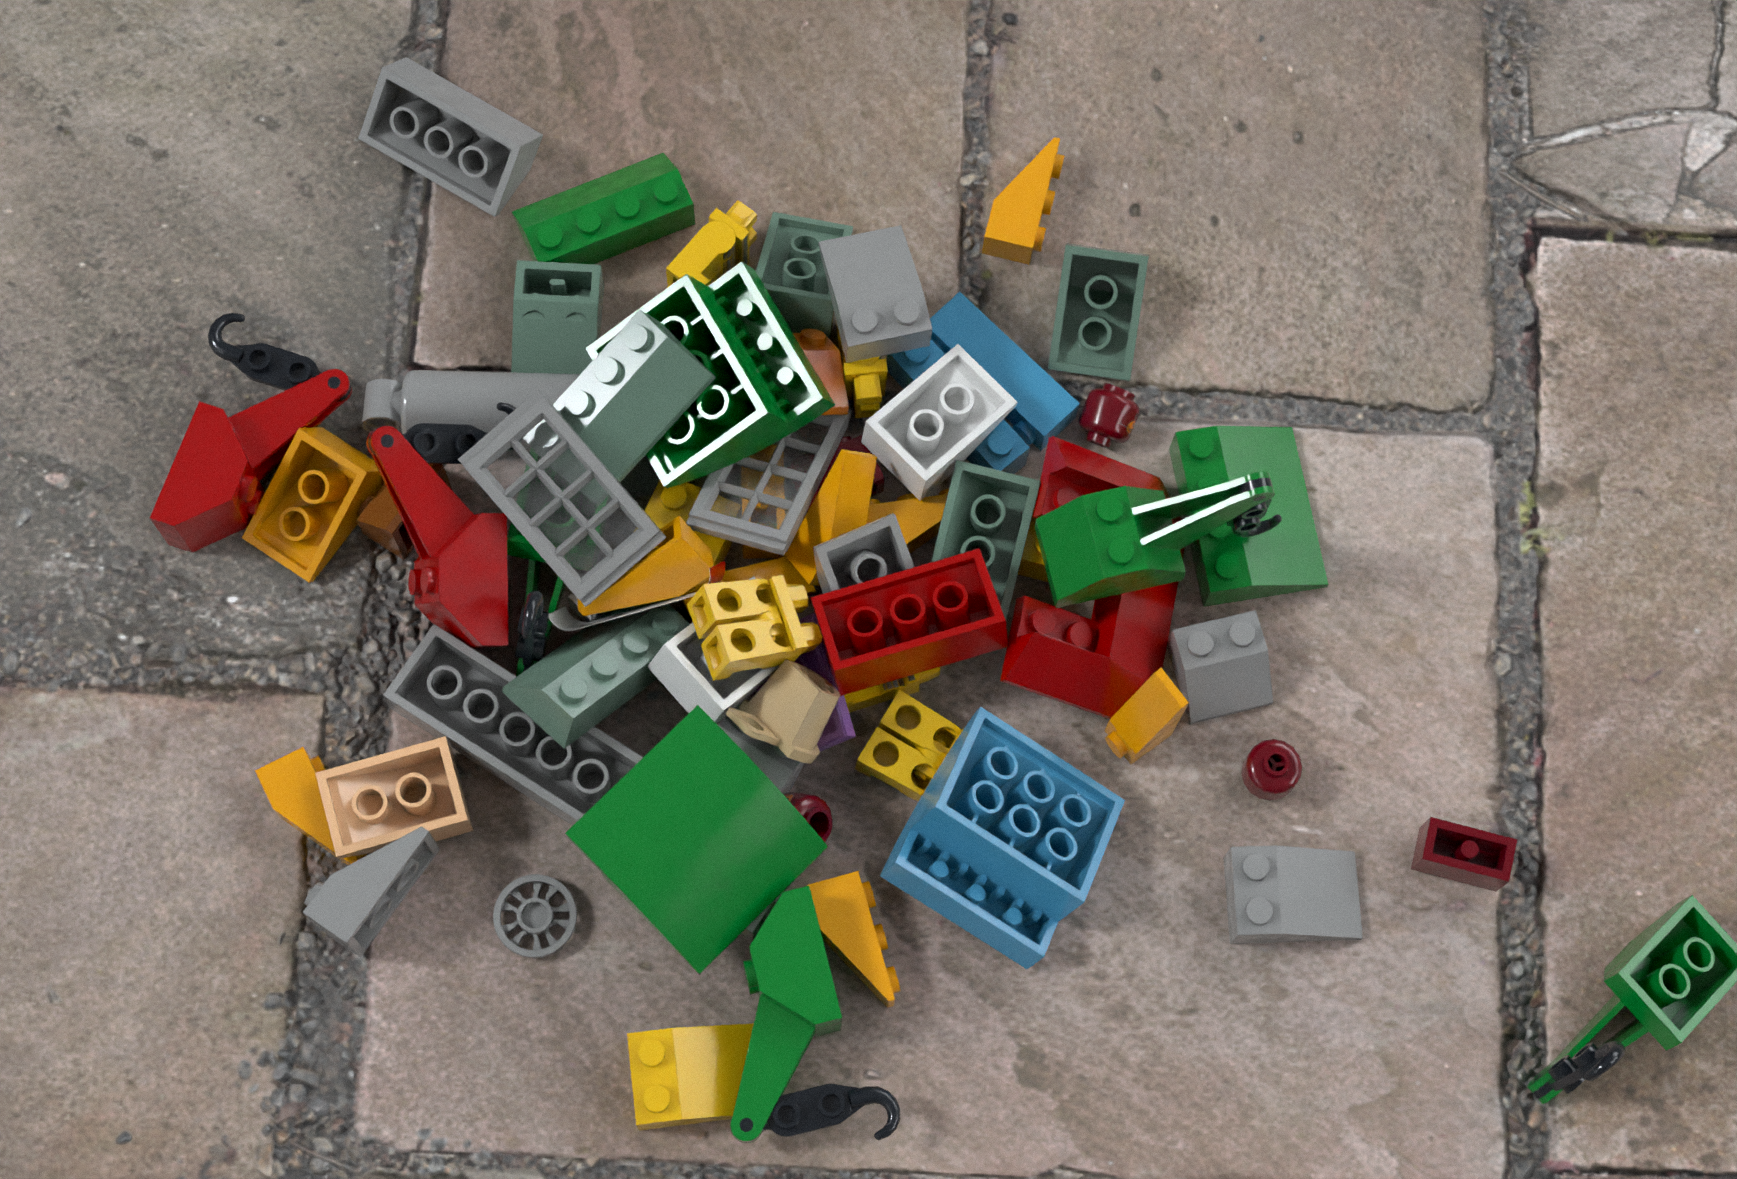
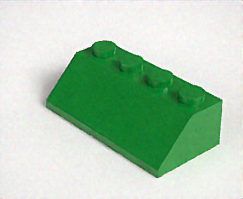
M664 153L512 211V215L532 260L538 262L596 264L695 225L694 203L678 169Z

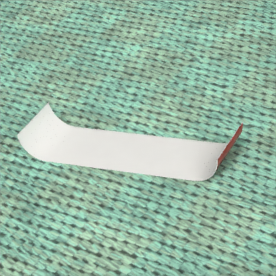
M725 561L709 568L710 578L708 584L721 582L725 574ZM696 592L592 622L576 620L569 614L566 607L550 613L549 619L557 628L573 631L690 598Z

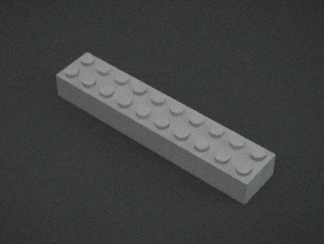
M433 624L383 694L390 709L435 738L446 736L451 748L573 826L643 758L595 726L564 749L502 692L503 686L515 679V675ZM779 897L741 935L753 941Z

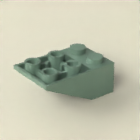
M517 260L513 299L511 372L581 374L592 362L586 347L599 339L601 333L604 279L601 265Z

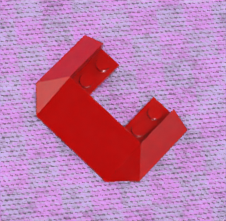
M1051 436L1048 439L1033 518L1037 519L1082 495L1122 486L1160 490L1164 492L1165 499L1171 497L1160 477L1058 437ZM1181 516L1171 519L1172 524L1181 521ZM1185 547L1180 549L1182 560ZM1179 581L1096 599L1091 619L1056 608L1053 605L1028 596L1017 598L1000 681L1111 719L1154 672L1160 668L1163 669Z

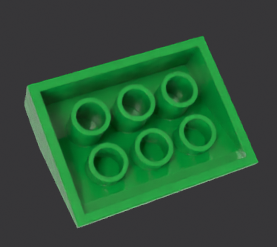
M1216 425L1175 432L1169 452L1179 495L1227 483L1251 473L1266 471L1270 475L1275 495L1271 498L1272 501L1268 510L1260 521L1272 518L1276 514L1282 517L1281 522L1275 528L1256 536L1238 537L1234 535L1231 527L1225 523L1190 544L1203 607L1328 587L1329 584L1293 428ZM1211 506L1183 515L1184 519Z

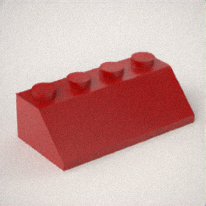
M980 548L811 597L827 659L840 696L1008 647L1006 620Z

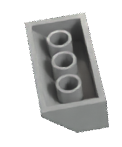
M406 57L382 67L358 139L496 217L530 171L543 134Z

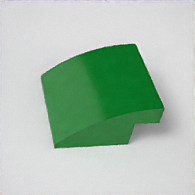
M742 261L709 286L685 274L639 308L666 327L716 377L646 454L664 487L677 486L732 465L785 438L835 406V403L758 274L753 268ZM637 311L586 347L592 361Z
M698 705L565 833L568 839L601 871L605 880L699 975L828 848L827 844L782 792Z

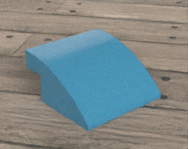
M980 707L969 720L928 784L891 851L880 877L1025 969H1029L1044 958L1058 922L1085 902L1125 800Z

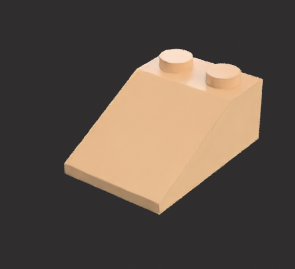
M446 736L315 773L337 859L373 853L421 826L430 832L435 842L473 831L453 751Z

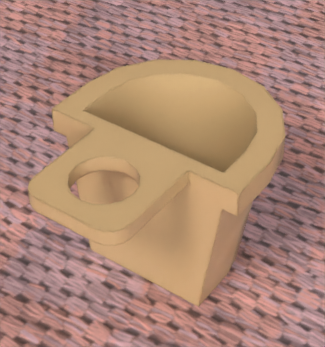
M786 659L750 701L744 699L739 707L740 710L730 707L726 715L751 738L776 745L790 759L811 764L820 753L817 743L837 704L840 694L831 683L816 672Z

